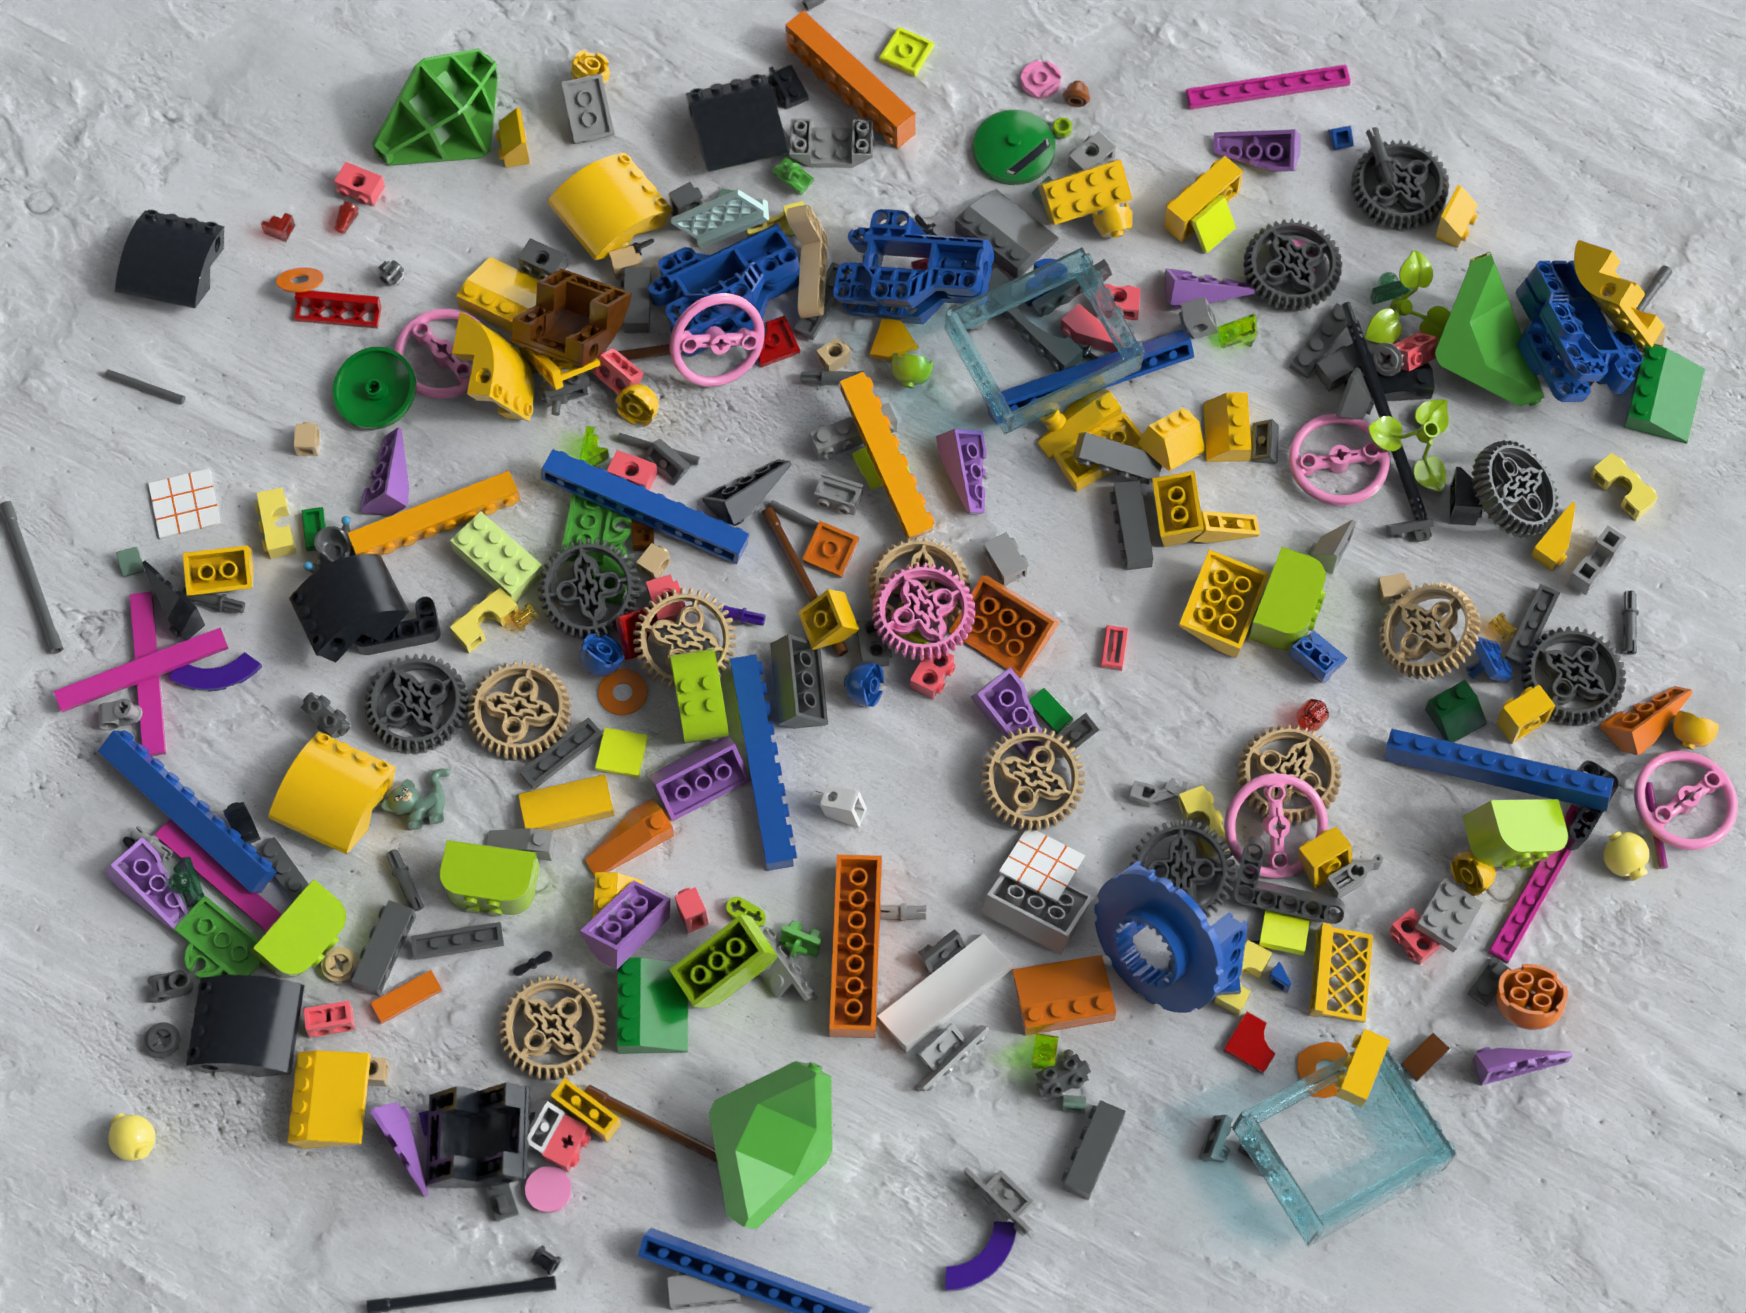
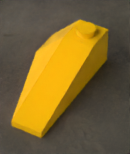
M1106 389L1078 397L1063 413L1066 418L1063 427L1054 432L1048 430L1037 444L1050 460L1054 457L1053 453L1076 440L1079 433H1088L1120 415L1122 407L1112 393Z

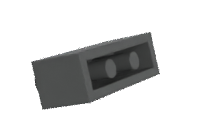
M625 267V275H621V288L632 293L630 305L622 323L625 333H650L651 297L648 288L649 284L651 286L652 279L650 267Z

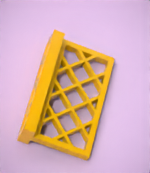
M520 348L525 358L555 390L563 388V380L600 366V361L596 358L582 368H575L572 364L565 361L557 362L554 361V357L539 355L536 351L529 348Z
M1322 923L1316 930L1309 1016L1318 1017L1321 1015L1365 1023L1373 934L1331 927L1332 924ZM1333 934L1341 935L1346 943L1338 948L1333 942ZM1357 938L1367 940L1366 949L1362 952L1353 943ZM1348 945L1357 955L1350 961L1341 952ZM1335 954L1344 963L1338 970L1331 963V957ZM1357 958L1364 964V971L1360 974L1351 965ZM1345 967L1354 975V978L1348 983L1339 974ZM1334 975L1342 984V987L1335 992L1329 985V979ZM1356 979L1362 986V992L1359 995H1356L1349 987ZM1344 988L1353 998L1347 1004H1344L1337 995ZM1332 997L1341 1007L1336 1012L1326 1010L1327 1001ZM1355 1001L1361 1009L1360 1016L1352 1015L1347 1006Z

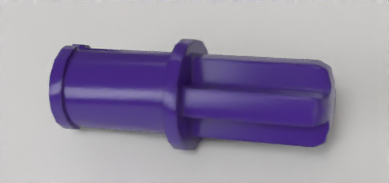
M724 605L722 612L725 610L729 611L724 617L725 619L732 618L733 621L740 622L741 625L744 622L760 626L765 624V614L747 611L745 607L739 609Z

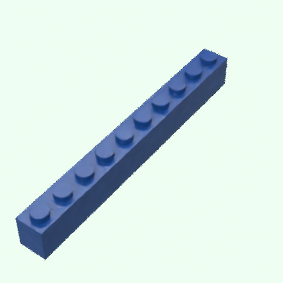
M1179 330L986 396L985 401L989 416L996 425L1043 410L1048 405H1058L1195 358L1191 338L1183 330Z
M552 449L541 468V480L734 564H738L748 544L749 533L743 529L730 526L721 519L709 517L704 512L693 510L681 502L672 501L663 494L649 491L642 485L628 482L625 478L612 475L605 469L591 466L584 460H577L563 451Z
M756 654L731 658L732 675L767 871L794 867L793 859L797 858L795 845L791 846L789 839L793 838L791 824L787 825L786 817H790L788 804H783L782 797L786 796L784 783H779L778 776H782L780 762H775L778 748L777 743L772 742L771 735H775L773 722H768L767 715L771 714L769 701H764L767 688L766 682H761L760 675L764 674L762 661L757 662Z
M1392 728L1386 745L1385 761L1549 799H1559L1562 802L1607 812L1614 781L1611 778Z
M125 730L112 731L98 752L251 893H262L277 873L272 867V863L267 858L256 853L257 849L250 843H245L240 838L241 834L235 829L229 828L221 816L210 811V806L206 802L198 800L194 796L195 792L189 787L183 786L179 782V777L172 772H168L160 760L148 754L149 750L145 746L137 744L133 740L134 736Z
M650 1228L644 1234L638 1252V1257L792 1313H869L871 1307L654 1228Z

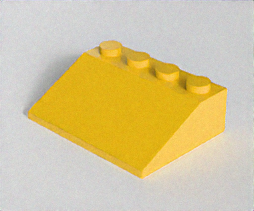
M489 257L466 279L456 298L459 308L512 332L513 318L536 305L537 282L540 280Z
M1209 549L1178 626L1213 649L1236 658L1241 650L1270 574Z
M322 1050L297 1052L288 1143L302 1149L358 1145L362 1143L370 1053Z

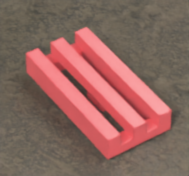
M1106 625L1100 668L1109 667L1112 670L1117 668L1119 671H1122L1128 628ZM1110 631H1114L1111 659L1109 662L1106 661ZM1119 632H1122L1123 637L1119 663H1116L1115 655Z

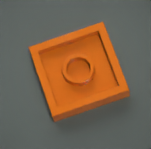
M819 521L802 560L842 578L860 538Z

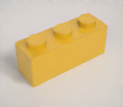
M1365 1028L1360 1035H1355L1351 1047L1354 1048L1352 1055H1347L1343 1064L1346 1071L1344 1075H1339L1335 1087L1338 1088L1337 1097L1362 1108L1368 1099L1390 1039Z
M566 1078L561 1081L550 1095L555 1105L575 1120L589 1126L590 1131L606 1143L621 1126L618 1116Z

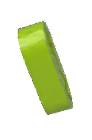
M732 897L727 901V913L732 919L737 918L739 915L748 916L750 914L756 917L758 914L761 921H756L758 927L765 926L766 915L761 908L741 897ZM737 904H740V908L744 913L740 910L733 912L732 905L737 906Z

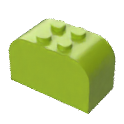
M1281 547L1253 620L1249 639L1280 650H1291L1294 644L1302 637L1307 636L1309 630L1313 631L1326 595V591H1323L1326 573L1323 565L1317 559Z
M714 648L670 655L684 744L729 736Z
M1559 799L1491 800L1462 816L1474 856L1483 864L1491 867H1503L1504 870L1519 866L1520 869L1530 868L1534 863L1543 861L1549 855L1563 849L1568 840L1567 828Z
M446 840L440 869V879L448 899L459 908L466 909V911L471 913L484 911L492 916H501L502 914L516 915L527 910L534 900L540 865L536 852Z
M313 879L250 950V953L276 975L284 978L299 976L309 969L310 966L314 969L325 957L322 954L325 949L329 951L340 940L337 935L342 931L346 922L345 908L333 894Z
M739 915L669 970L693 1007L710 1008L729 998L767 969L777 959L778 955L754 919L749 916Z

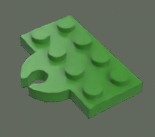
M572 493L562 546L565 545L567 549L571 548V541L577 546L578 539H581L583 544H586L587 538L591 539L592 544H594L595 539H599L600 546L604 540L608 542V546L611 544L616 546L623 543L631 534L628 528L623 530L616 529V524L622 522L627 526H631V518ZM596 552L586 553V555L593 557L598 565H604V554ZM579 554L569 558L566 561L574 562V560L578 558Z
M206 896L174 928L180 936L190 943L184 957L189 972L194 970L196 962H206L205 968L197 971L195 974L198 979L222 975L225 972L228 975H252L262 964L260 960L250 953V950L257 944L259 939Z

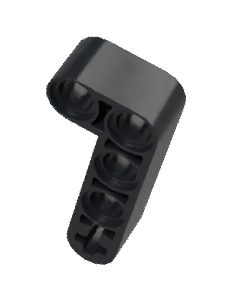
M430 597L419 598L415 603L417 618L401 621L389 634L391 636L389 640L375 642L373 638L362 634L355 641L358 652L362 655H372L437 641L441 636V630L434 601ZM426 607L431 608L428 612H422ZM428 627H434V630L431 632L425 631ZM407 631L413 632L410 636H404V633Z
M1588 760L1584 761L1576 770L1614 779L1610 796L1611 800L1619 786V780L1614 774L1597 763ZM1580 806L1567 828L1568 840L1565 847L1569 850H1577L1589 838L1604 811ZM1582 817L1586 818L1589 823L1585 822ZM1576 831L1580 832L1577 837H1575Z

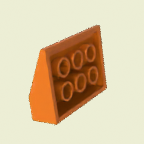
M981 576L971 593L973 596L972 602L975 603V608L973 609L975 611V617H973L974 624L971 625L972 631L968 633L966 640H962L1007 669L1011 667L1016 675L1022 678L1050 640L1060 620L990 576ZM962 610L949 630L952 634L959 626Z
M1102 955L1012 970L1025 1036L1115 1021L1116 1009Z

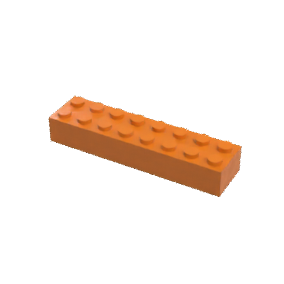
M803 10L785 24L787 50L792 55L795 54L800 58L801 63L805 67L813 70L819 80L826 82L833 93L840 95L847 106L853 107L861 119L873 120V130L880 132L888 144H893L898 149L916 134L915 112Z
M837 854L830 1037L876 1038L882 856Z

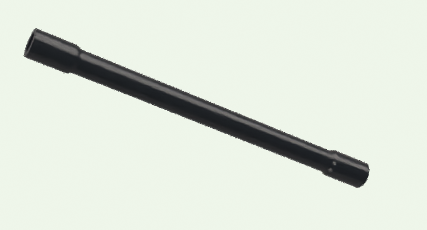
M548 1276L512 1283L397 1298L367 1300V1312L384 1313L391 1310L504 1295L557 1290L555 1276Z

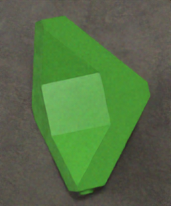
M479 48L426 57L419 61L412 69L372 142L374 153L388 166L482 159L491 151L498 84L496 67L498 64L496 61H493L489 55H486Z
M1491 251L1470 259L1468 270L1435 350V355L1440 366L1520 407L1529 404V406L1536 405L1545 397L1537 375L1529 369L1517 346L1522 333Z
M794 1061L716 1099L709 1111L726 1215L745 1228L757 1229L827 1163L831 1155V1076L821 1071L822 1067L813 1062L803 1063Z

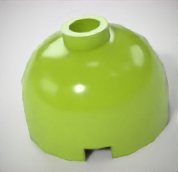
M898 353L892 354L891 371L895 379L902 382L903 387L914 388L915 385H921L930 378L934 366L933 360L928 363L926 362L927 358L923 356L903 353V357H897Z

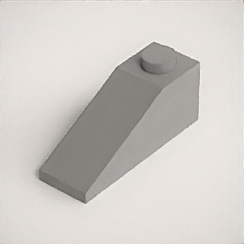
M534 828L489 830L486 846L536 852L537 859L552 861L555 836L553 831Z
M678 1272L674 1273L673 1277H667L671 1310L742 1303L740 1293L691 1275Z

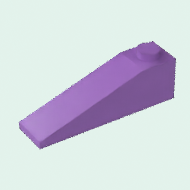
M1295 129L1214 132V154L1226 156L1227 158L1273 172L1295 171L1300 157L1301 134Z
M1165 268V297L1174 308L1182 309L1181 303L1206 297L1208 303L1255 294L1256 292L1254 287H1250V283L1226 278L1220 282L1211 275L1205 274V276L1200 278L1192 275L1193 272Z
M399 427L384 437L377 455L379 464L375 470L371 471L369 476L372 478L369 488L364 489L362 495L361 513L394 515L398 511L405 509L408 505L409 482L402 429Z
M953 429L937 435L936 440L940 459L966 512L972 514L984 513L985 488L982 486V479L986 476V469L983 468V459L986 458L987 451L983 431Z
M1011 667L971 696L986 717L1008 740V732L1012 731L1014 736H1017L1016 729L1018 728L1021 729L1022 734L1025 733V727H1029L1030 733H1033L1034 727H1038V733H1042L1033 714V707L1030 705L1026 695V688ZM1024 741L1013 746L1027 759L1034 747L1044 745V743L1040 741ZM1043 754L1036 755V760L1040 758Z
M143 837L115 860L104 873L122 892L172 931L188 914L179 893L175 891L170 881L169 873L165 871L158 852Z
M1485 1047L1477 1051L1472 1061L1482 1086L1568 1063L1572 1058V1053L1570 1051L1513 1048L1490 1049V1047Z
M397 1102L371 1109L372 1117L424 1197L428 1196L429 1193L427 1186H425L426 1181L412 1125L408 1120L412 1116L405 1106L400 1108Z

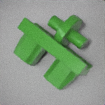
M787 157L783 159L778 167L772 170V173L779 180L786 183L799 195H802L814 182V178L800 168L797 162L794 163Z
M794 920L788 926L783 925L779 943L785 945V948L792 950L790 957L795 959L799 953L804 956L808 954L817 958L822 940L821 931L813 928L808 934L801 932L802 925Z

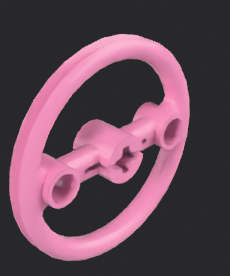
M713 294L696 301L681 314L672 330L670 355L674 366L684 378L696 385L715 387L733 382L744 375L754 365L760 355L765 332L762 318L750 302L737 295ZM718 304H731L742 308L748 313L754 326L752 330L741 328L737 333H725L717 326L710 327L706 330L705 334L692 335L691 332L684 331L689 321L696 314L707 307ZM730 346H742L744 349L750 350L741 364L733 370L718 376L698 375L688 369L681 358L682 351L692 353L697 348L709 347L716 354H724L729 350Z
M447 308L427 311L412 319L400 332L394 347L396 352L403 356L407 340L413 336L419 344H425L432 351L436 365L451 369L456 374L457 381L460 383L449 388H432L416 381V393L430 398L444 399L460 396L468 391L471 366L468 363L461 362L453 355L452 344L445 339L438 340L431 333L430 327L427 324L438 319H454L458 321L459 313L466 312ZM466 313L467 315H469V316H471L472 318H474L475 320H477L474 316H472V315ZM463 372H468L466 375H460Z
M1336 413L1321 415L1308 421L1296 433L1289 451L1290 470L1298 486L1312 498L1326 504L1338 506L1360 503L1374 495L1383 485L1390 466L1389 451L1382 450L1374 442L1366 443L1363 448L1349 450L1344 445H1336L1331 449L1330 454L1314 456L1311 453H1306L1302 457L1299 456L1300 446L1309 433L1321 426L1335 423L1347 424L1362 430L1370 437L1368 432L1370 423L1364 419L1338 417ZM1366 452H1373L1375 455H1368ZM1377 461L1380 463L1378 474L1373 482L1365 489L1349 495L1326 493L1313 486L1305 477L1313 475L1315 470L1329 468L1334 473H1343L1348 469L1349 464L1364 462L1365 464L1372 465ZM1304 463H1310L1312 466L1307 467Z
M1680 750L1660 754L1644 766L1635 782L1634 802L1638 815L1646 828L1666 844L1687 850L1707 848L1723 839L1734 825L1738 804L1733 784L1716 763L1700 754ZM1682 761L1696 764L1707 770V773L1699 783L1694 786H1683L1669 804L1659 806L1653 812L1648 810L1645 800V787L1649 776L1658 767L1669 762ZM1718 788L1723 789L1727 805L1726 816L1722 825L1714 833L1703 838L1687 839L1675 836L1664 829L1677 814L1690 813L1705 794H1712ZM1658 814L1663 816L1665 820L1660 819Z
M1272 773L1254 778L1235 794L1227 809L1224 828L1226 841L1234 858L1241 863L1243 851L1238 844L1235 832L1237 813L1244 800L1253 791L1264 786L1263 793L1268 799L1269 815L1264 818L1262 826L1263 830L1270 835L1271 851L1267 855L1269 866H1261L1259 876L1285 878L1304 870L1300 860L1292 865H1288L1289 857L1285 853L1284 837L1290 831V823L1283 817L1282 800L1286 794L1284 785H1290L1299 789L1311 801L1317 817L1316 837L1328 829L1327 812L1320 796L1309 784L1292 775ZM1277 787L1279 790L1278 795L1272 798L1271 790ZM1277 822L1280 823L1276 830L1273 829V825H1277ZM1278 854H1281V855H1282V861H1281V863L1275 865V863H1274V858H1275V856H1277ZM1246 867L1248 871L1255 872L1252 867Z

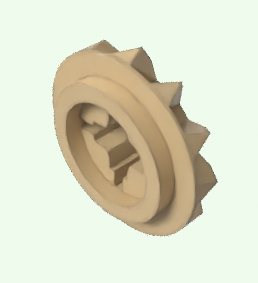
M344 947L331 949L324 955L325 957L321 962V969L325 977L329 981L337 983L349 981L354 967H358L355 954L350 949ZM336 958L341 963L346 962V964L343 965L344 972L340 971L338 968L334 969L337 966L335 960Z

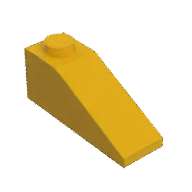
M1573 501L1534 547L1531 557L1551 571L1557 565L1561 567L1568 558L1565 554L1569 547L1576 506Z
M1202 511L1204 532L1192 540L1193 542L1215 543L1258 537L1260 531L1256 515Z

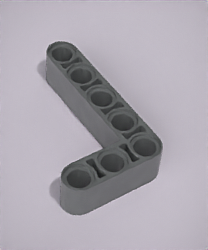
M1257 836L1249 837L1246 840L1234 897L1238 903L1330 924H1337L1343 920L1345 905L1337 897L1258 881L1265 844ZM1256 846L1260 851L1253 853L1248 848ZM1246 867H1252L1255 870V872L1252 874H1248L1244 871V869ZM1247 888L1251 893L1244 895L1239 890ZM1270 893L1273 898L1264 899L1262 894ZM1293 898L1295 903L1287 904L1284 902V899ZM1312 902L1317 904L1318 907L1310 909L1306 905ZM1336 907L1340 912L1332 914L1329 912V909Z

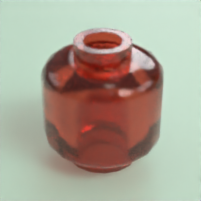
M1308 699L1297 711L1298 725L1303 730L1307 727L1308 731H1318L1329 719V710L1326 704L1321 700Z

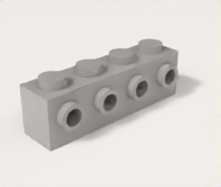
M888 402L883 404L880 409L883 416L887 415L891 424L889 429L892 434L897 432V419ZM852 416L810 432V444L818 461L864 444Z

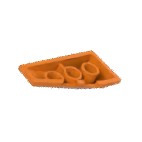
M1678 686L1671 687L1652 696V701L1648 703L1632 705L1633 710L1623 714L1622 711L1613 714L1599 724L1600 729L1621 751L1640 755L1655 743L1677 712L1692 695V690Z
M652 798L634 808L588 855L585 861L594 877L595 872H610L674 837L673 827L662 808Z

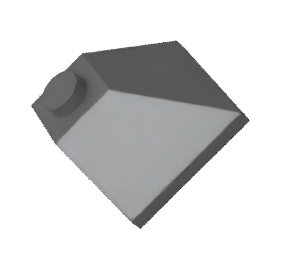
M1351 520L1321 536L1318 543L1313 542L1308 554L1317 559L1323 565L1326 572L1334 573L1352 539L1356 521Z

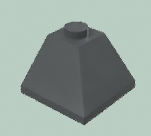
M1356 367L1349 377L1336 413L1338 417L1363 420L1366 414H1371L1374 403L1371 402L1372 396L1360 368Z

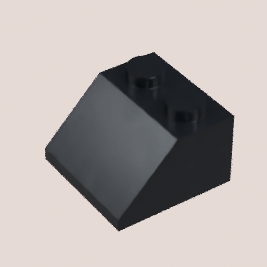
M1457 466L1450 484L1449 524L1476 526L1478 518H1482V510L1484 508L1479 504V498L1475 497L1477 492L1473 489L1475 486L1471 481L1473 478L1461 467Z

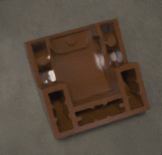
M561 268L537 282L536 305L513 318L511 342L518 344L520 348L532 349L539 355H548L554 357L556 361H565L572 364L575 368H582L598 358L611 344L625 319L632 293Z

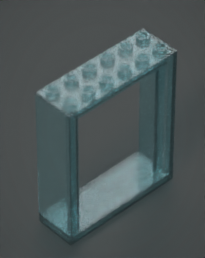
M1083 247L946 311L944 329L1004 435L1137 372L1141 368L1145 349L1140 341L1137 342L1134 337L1133 327L1124 320L1122 308L1119 305L1116 306L1113 301L1112 291L1110 288L1106 289L1101 272L1095 270L1091 255L1086 253ZM1076 278L1122 359L1012 411L966 330Z
M1389 1047L1380 1065L1378 1075L1430 1153L1319 1216L1259 1123L1336 1082L1339 1075H1344L1346 1071L1343 1064L1347 1055L1242 1111L1231 1127L1307 1247L1445 1170L1457 1155L1453 1143L1446 1139L1442 1133L1441 1125L1432 1118L1427 1104L1420 1100L1416 1094L1415 1086L1406 1079L1401 1065L1395 1062L1391 1056Z

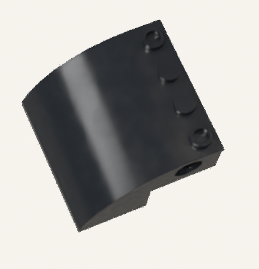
M755 74L748 79H734L727 84L717 83L711 85L710 88H695L685 93L690 117L697 132L701 156L708 172L788 153L777 105L765 75Z
M152 209L145 210L133 225L125 242L118 266L115 292L196 308L210 290V266L224 249L225 226L218 225L215 222L198 221L196 218H182L176 214H162Z
M378 554L353 555L331 562L309 576L289 597L315 654L335 663L362 634L382 642L409 613L382 557Z
M218 975L200 978L186 1066L204 1073L239 1070L254 1077L291 1074L305 985L277 978L253 975Z
M505 1082L480 1091L455 1086L430 1094L425 1186L477 1188L503 1185L526 1179L528 1172L527 1151L529 1148L528 1127L530 1124L528 1111L531 1100L529 1086Z

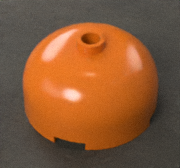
M1522 964L1520 968L1507 969L1501 975L1496 993L1497 1005L1501 1014L1513 1025L1526 1030H1541L1555 1024L1563 1015L1568 999V988L1557 978L1558 974L1540 965Z

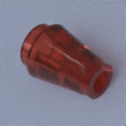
M344 201L343 205L339 207L334 229L339 233L345 234L359 215V208L350 202Z

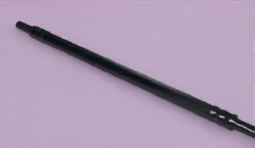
M1345 302L1342 304L1348 321L1346 325L1379 418L1384 416L1392 417L1359 320H1356L1350 302ZM1401 445L1398 450L1391 451L1414 518L1415 520L1423 521L1426 519L1427 513L1403 445Z

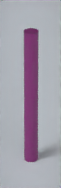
M1647 782L1645 787L1648 810L1653 812L1657 809L1652 782ZM1653 835L1659 869L1668 868L1664 842Z

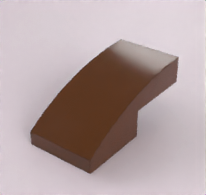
M631 519L633 551L646 550L651 543L654 544V529Z
M1432 1033L1406 1058L1400 1067L1417 1082L1450 1048Z

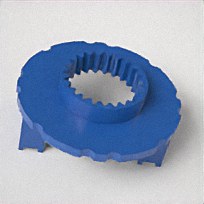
M1137 861L1122 873L1116 874L1109 879L1097 894L1098 903L1094 906V913L1097 916L1095 928L1105 955L1111 959L1112 967L1120 978L1134 992L1142 994L1149 1003L1153 1005L1159 1004L1164 1010L1177 1013H1189L1196 1008L1199 1010L1242 975L1248 922H1239L1232 918V913L1228 912L1210 926L1207 923L1205 913L1184 890L1176 888L1170 880L1164 877L1158 878L1154 874L1156 870L1151 869L1149 871L1141 866L1142 862ZM1147 925L1150 930L1153 928L1156 930L1157 936H1162V942L1168 945L1166 949L1172 953L1169 956L1173 960L1171 963L1173 969L1170 970V973L1167 971L1161 972L1159 968L1155 970L1152 964L1147 965V960L1140 957V951L1135 950L1136 944L1133 943V936Z

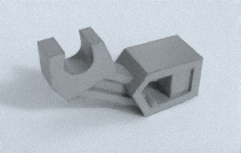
M1171 778L1164 789L1157 790L1155 785L1135 780L1129 801L1149 808L1152 804L1172 799L1178 800L1179 794L1186 792L1188 782L1183 781L1182 787L1176 788L1174 786L1176 779ZM1143 791L1149 794L1152 793V796L1150 798L1143 797Z

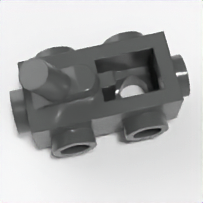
M583 373L563 380V388L555 390L547 380L541 383L542 387L538 388L541 400H546L548 407L552 406V415H560L561 404H566L569 400L588 395L587 387L591 385L587 374L583 375Z
M310 692L304 698V704L300 708L318 724L317 729L323 734L339 738L349 731L350 724L346 721L347 716L339 709L334 710L330 706L331 701L321 694L319 696Z
M1067 1049L1064 1051V1060L1035 1073L1038 1079V1083L1035 1085L1040 1096L1045 1095L1047 1100L1051 1098L1057 1099L1063 1095V1092L1069 1089L1082 1087L1084 1082L1089 1080L1087 1074L1091 1073V1070L1086 1060L1081 1061L1077 1054L1073 1055V1051Z

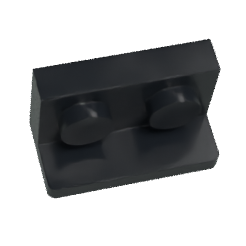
M792 65L775 71L773 66L769 67L768 82L771 87H775L779 103L784 104L786 109L809 100V96Z

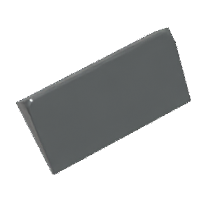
M1273 419L1253 423L1252 462L1278 463L1279 425Z
M661 439L654 441L643 457L644 460L655 463L657 471L674 485L691 467L690 463Z

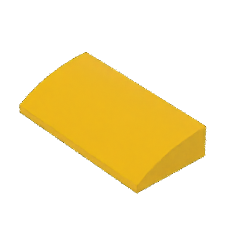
M1125 412L1088 432L1143 450L1138 445L1143 434ZM1076 439L1055 451L1053 456L1068 481L1078 492L1109 473L1098 470V465H1081L1078 463V459L1072 458L1077 442Z
M605 774L518 794L525 828L552 831L615 816Z

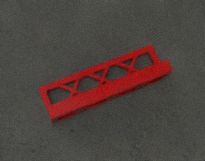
M311 290L295 292L294 297L297 305L294 320L297 322L378 329L382 309L379 296ZM302 307H308L314 311L308 316L301 315ZM326 309H331L334 312L329 318L323 317L320 313ZM346 311H352L355 314L350 319H344L341 315ZM367 313H375L373 322L364 321L362 316Z

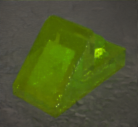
M1251 314L1218 326L1219 346L1226 348L1242 342L1248 347H1252L1257 336L1256 315Z
M586 426L580 460H584L589 465L596 467L609 458L608 448L598 447L599 435H596V430L593 426Z
M1036 1033L1032 1068L1043 1070L1047 1067L1055 1066L1059 1036Z

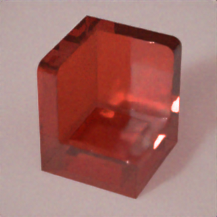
M284 213L282 218L272 216L269 223L266 221L261 223L264 234L287 242L296 226L293 216L288 213Z

